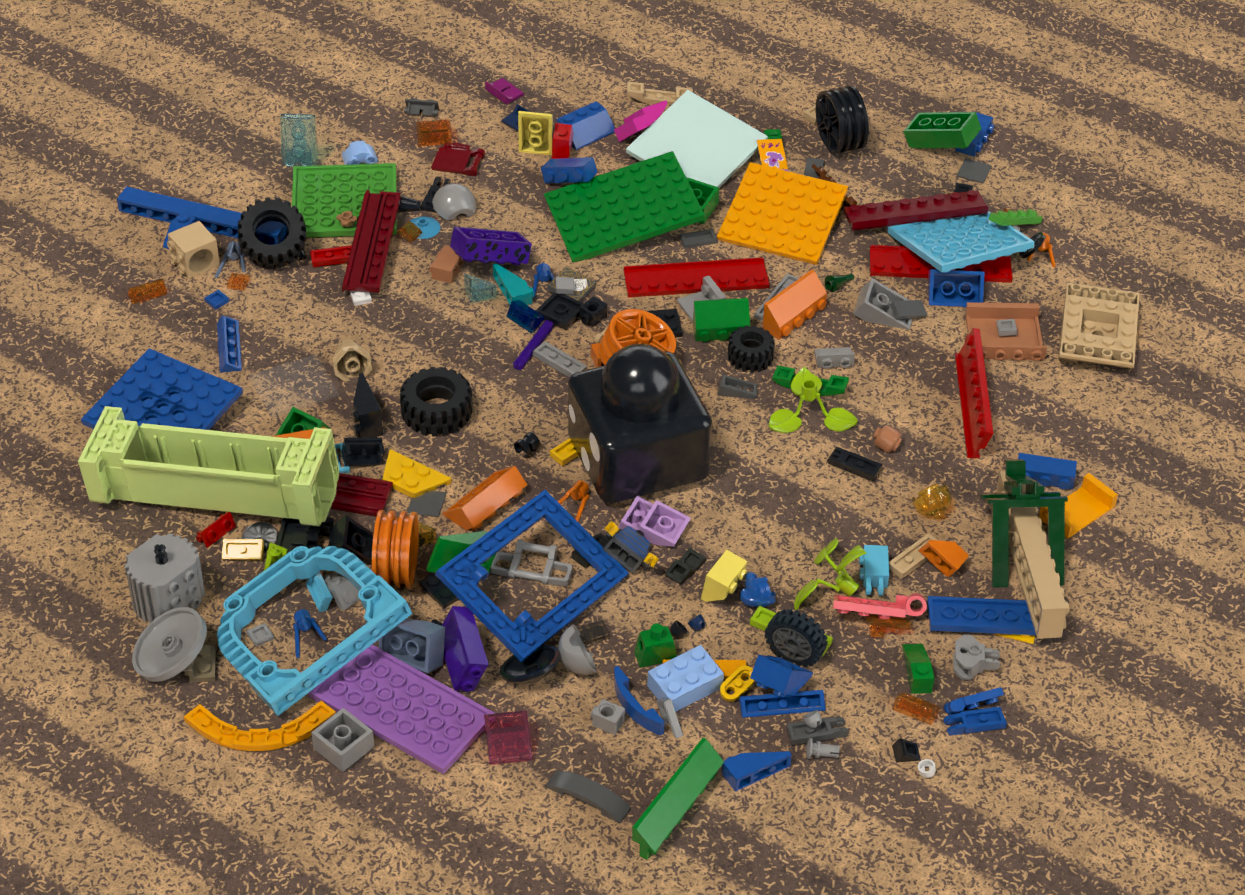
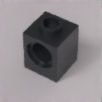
M594 296L580 306L579 319L584 324L594 327L607 317V303Z

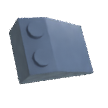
M405 619L379 639V649L417 670L429 673L443 666L445 627L429 621Z

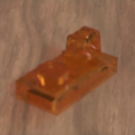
M877 615L866 616L865 622L869 624V635L872 637L883 638L886 627L891 628V631L903 632V629L910 630L911 621L906 618L890 617V619H883Z

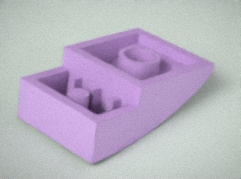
M637 496L621 520L619 528L623 530L629 526L634 530L642 531L644 538L650 543L674 547L691 518L657 500L652 504Z

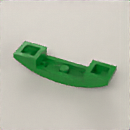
M777 365L772 380L785 388L791 389L792 380L796 375L795 368ZM831 375L829 380L819 378L822 382V388L818 393H820V396L845 393L849 377Z

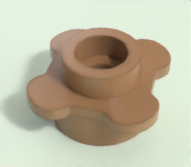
M346 211L336 216V219L340 220V225L343 227H351L357 221V217L353 216L351 211Z

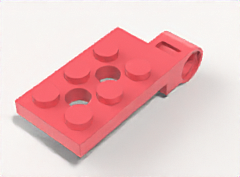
M913 593L909 596L896 595L895 602L835 595L833 609H837L839 613L848 614L849 611H856L861 616H870V613L878 614V617L883 619H890V616L905 618V615L920 616L926 611L927 607L924 596L919 593ZM913 600H919L922 606L919 609H913L910 603Z

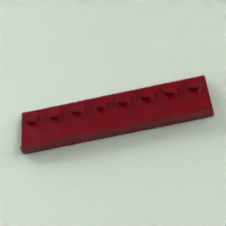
M366 190L345 271L342 292L344 290L380 292L400 205L401 193L380 191L377 194Z
M969 190L968 192L961 193L953 192L945 195L937 194L929 197L920 196L913 199L904 198L897 201L851 205L844 207V214L848 223L851 224L853 231L988 214V205H986L978 190Z
M339 473L336 495L330 509L377 517L378 511L385 509L393 488V482Z

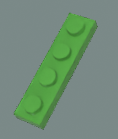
M1032 209L1027 211L1008 210V212L998 211L997 213H990L988 220L1001 226L1040 224L1043 217Z

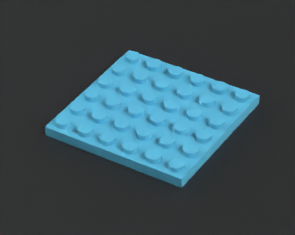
M988 211V214L888 227L889 235L943 273L1034 248V241L1011 225L1001 226L988 220L990 211Z

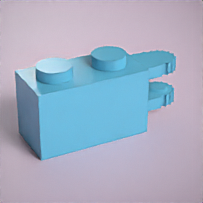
M864 545L863 550L867 554L859 557V565H863V568L859 570V580H863L865 595H870L872 587H877L878 596H883V590L888 588L889 581L888 546Z

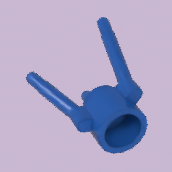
M542 263L536 268L537 274L534 275L533 285L534 298L538 280L546 282L549 279L551 281L554 279V274L551 273L548 264Z
M299 610L294 614L296 658H299V630L307 631L313 626L324 641L327 640V637L317 625L315 618H311L307 610Z

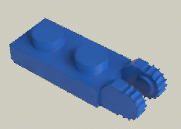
M999 687L945 703L943 708L947 714H955L963 711L965 706L967 710L979 707V702L985 701L986 705L998 702L997 697L1003 696L1004 693L1002 688Z
M1001 707L963 711L945 716L943 719L945 725H951L947 729L949 736L1004 729L1007 725Z

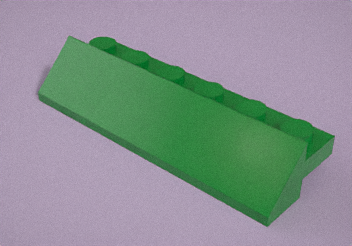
M702 737L632 827V841L640 844V857L647 860L651 854L656 855L660 845L669 838L673 828L681 822L686 811L692 808L696 798L704 792L706 785L715 778L719 768L724 763L723 759L706 738Z

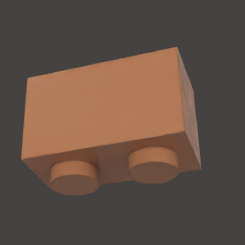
M444 245L442 250L437 253L436 260L430 265L432 279L452 284L465 261L450 246Z

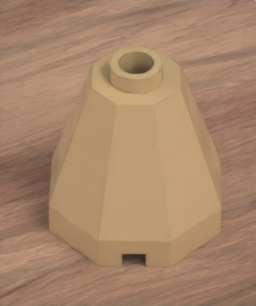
M352 339L343 340L333 356L335 376L343 381H350L349 378L359 377V374L347 375L346 371L356 372L359 370V373H363L366 377L372 370L370 353Z

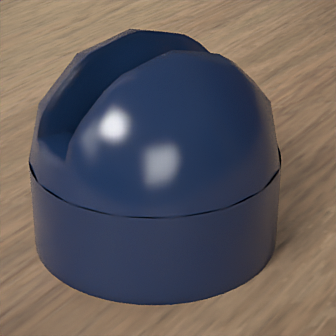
M701 614L688 622V625L694 631H701L706 624Z

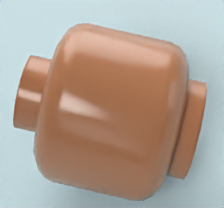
M889 425L883 426L882 429L878 427L873 435L876 438L874 445L886 453L895 452L902 441L900 438L901 433Z

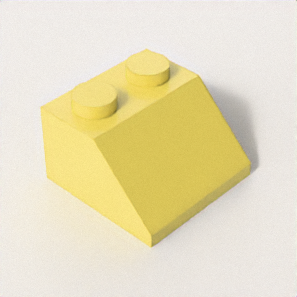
M726 550L706 575L701 600L706 602L724 600L729 593L733 594L738 581H743L748 572L746 570L747 561Z

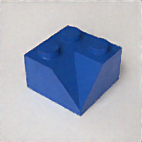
M758 655L750 679L757 681V686L765 689L770 687L774 689V694L785 697L786 694L795 695L812 677L813 672L780 657Z

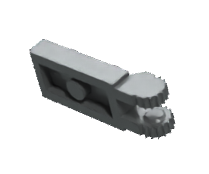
M843 717L822 718L821 724L817 725L816 728L808 727L805 721L788 723L786 725L791 746L807 743L809 738L816 742L847 737L849 734L848 729L842 727L845 725Z

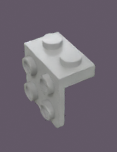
M334 571L329 575L323 576L329 591L341 610H346L360 600L358 597L359 590L343 575Z

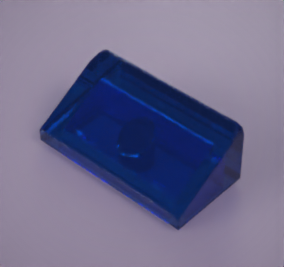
M520 300L511 302L506 317L531 334L536 331L545 318Z

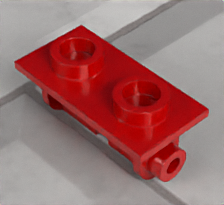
M231 512L220 515L216 521L204 530L197 532L196 540L200 543L203 541L206 548H208L235 528L236 524Z

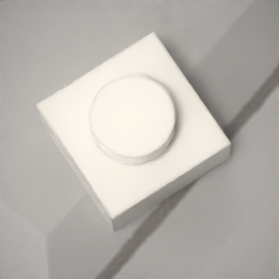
M350 291L354 306L372 303L369 292Z

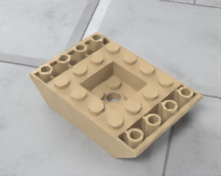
M1067 283L1058 358L1133 369L1140 293Z

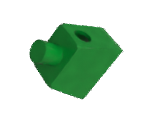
M655 623L651 626V629L639 633L634 654L640 668L661 664L663 659L677 657L674 641L667 626Z

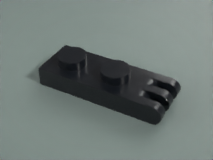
M836 447L827 459L828 464L871 481H875L882 470L881 463Z

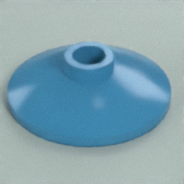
M416 217L406 224L408 235L417 239L434 237L440 231L439 222L431 217Z

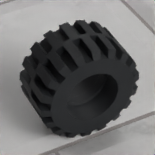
M753 325L752 327L744 326L743 328H737L729 336L728 361H730L732 366L735 365V369L739 370L742 368V372H746V370H750V373H754V370L761 372L762 368L766 370L768 365L772 364L774 357L775 340L773 335L768 330Z

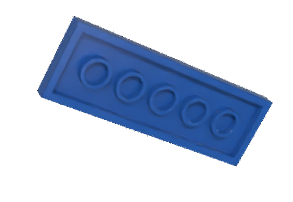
M927 597L930 631L1036 635L1026 600Z

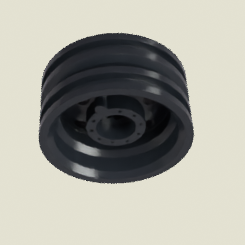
M852 85L821 91L816 99V122L820 138L829 152L837 154L839 152L864 148L869 136V122L866 107L859 91Z

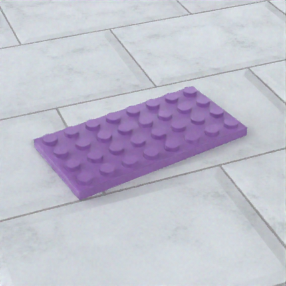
M374 645L369 646L308 693V697L317 702L323 701L336 713L345 708L373 730L374 735L443 775L495 719L494 712Z

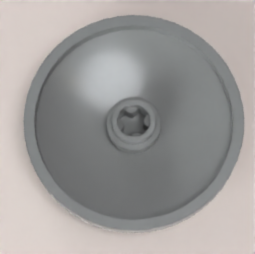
M189 607L174 608L155 618L144 629L134 646L132 664L135 671L144 679L152 682L164 681L182 672L193 662L203 647L207 634L204 618L196 610Z

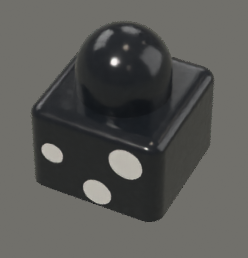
M632 344L615 352L605 366L576 372L569 378L568 435L600 499L608 503H616L637 496L701 481L709 475L712 419L675 354L662 351L648 344Z

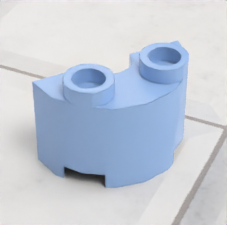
M365 141L352 142L345 151H342L345 165L360 164L362 162L374 164L378 162L373 146L366 144Z

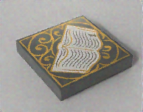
M567 266L557 275L558 277L574 278V294L564 295L580 302L596 286V281ZM556 277L547 286V290L555 293Z

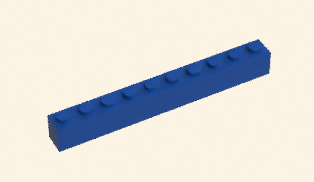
M127 186L117 198L118 209L121 212L171 223L180 213L195 217L196 222L200 221L209 232L238 238V220L241 219V212ZM269 221L257 228L255 236L264 244L275 245L284 241L287 236V228L280 222Z

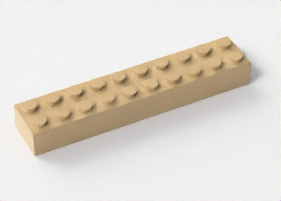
M1005 471L999 472L996 493H1008L1004 490V481H1008L1005 478ZM1022 484V493H1026V484ZM1037 507L1009 508V548L1037 639L1062 637L1063 629H1066L1065 617L1066 614H1069V604L1064 600V589L1060 587L1059 573L1055 572V561L1051 559V549L1046 544V533L1042 531V521L1037 516Z

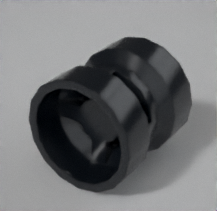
M528 432L524 435L523 439H518L514 442V449L518 454L522 451L526 453L522 456L524 458L528 457L531 451H536L541 446L540 440L532 432Z

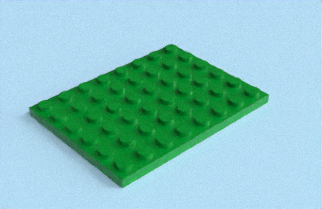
M673 151L595 176L589 182H577L544 193V198L572 263L706 220L705 214Z

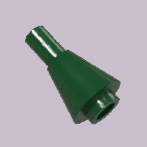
M852 273L847 275H827L824 285L826 289L835 292L846 282L854 280V275Z

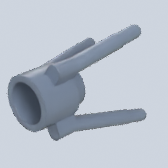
M232 241L228 244L227 252L224 253L215 278H218L227 258L230 260L240 258L242 272H246L244 254L241 252L242 248H240L239 243Z

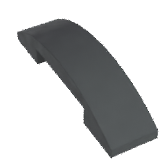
M556 771L545 785L546 788L564 796L566 793L601 810V815L617 823H621L631 809L630 805L608 788L575 773Z

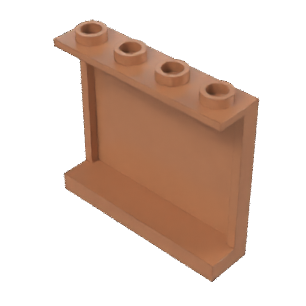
M967 302L965 310L967 333L970 334L973 328L980 329L984 359H1014L1016 361L1022 359L1034 361L1045 359L1047 346H1043L1038 319L1039 303ZM1015 319L1017 335L999 336L996 320Z

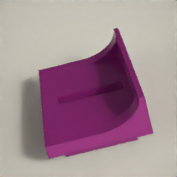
M504 78L493 83L485 81V90L505 104L524 95L521 90Z

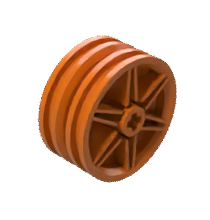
M626 309L612 317L599 343L598 351L601 361L605 365L615 352L632 344H648L662 351L674 353L676 339L670 327L656 315L639 309Z
M379 510L373 534L372 571L377 576L380 575L390 586L394 581L396 588L401 589L403 585H406L407 589H412L418 561L417 512H411L410 516H408L406 511H402L397 518L395 511L390 510L386 514L385 510Z

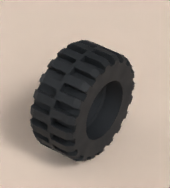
M270 197L265 198V201L259 199L255 201V205L250 204L247 206V212L243 211L240 215L241 219L238 220L237 230L243 254L246 257L249 256V260L252 263L257 261L258 266L264 267L268 265L269 269H274L276 265H279V268L284 267V263H293V258H298L301 255V251L304 250L306 241L304 217L302 213H299L298 208L295 205L291 207V203L287 200L281 202V198L275 197V200H270ZM276 221L288 228L289 235L279 244L268 245L260 242L256 238L255 232L263 223Z
M430 367L427 370L424 368L418 373L411 374L410 378L408 377L404 381L400 389L402 419L408 427H411L415 432L421 431L423 435L429 433L432 436H437V434L444 436L448 435V432L452 431L454 433L458 431V427L463 428L466 422L470 420L473 411L472 388L469 381L462 374H457L453 369L447 370L446 367ZM435 398L448 400L440 404H430L425 402L427 400Z

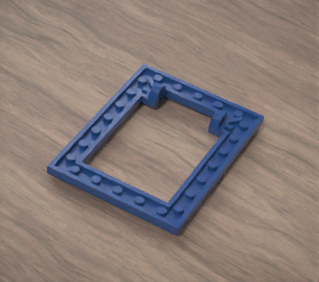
M544 490L438 569L435 575L522 662L625 579L629 572L603 550L604 548ZM544 517L598 573L537 622L527 610L523 611L512 622L477 586L480 580L484 581L489 575V572L481 564Z

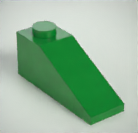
M902 644L911 694L932 693L934 674L931 661L923 644Z

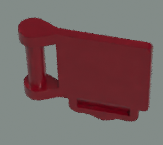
M459 142L445 143L443 147L438 149L431 169L477 176V168L481 159L485 156V151L481 148L470 150L469 145ZM470 157H475L472 165L467 167Z

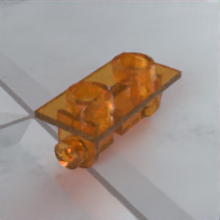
M163 278L128 288L129 291L127 292L129 299L131 298L132 305L167 295Z

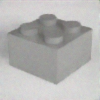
M345 708L339 710L311 732L313 749L342 772L374 747L373 730Z

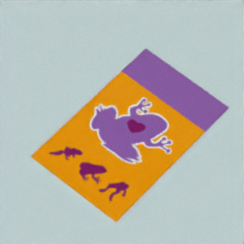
M782 139L757 140L762 165L789 171Z

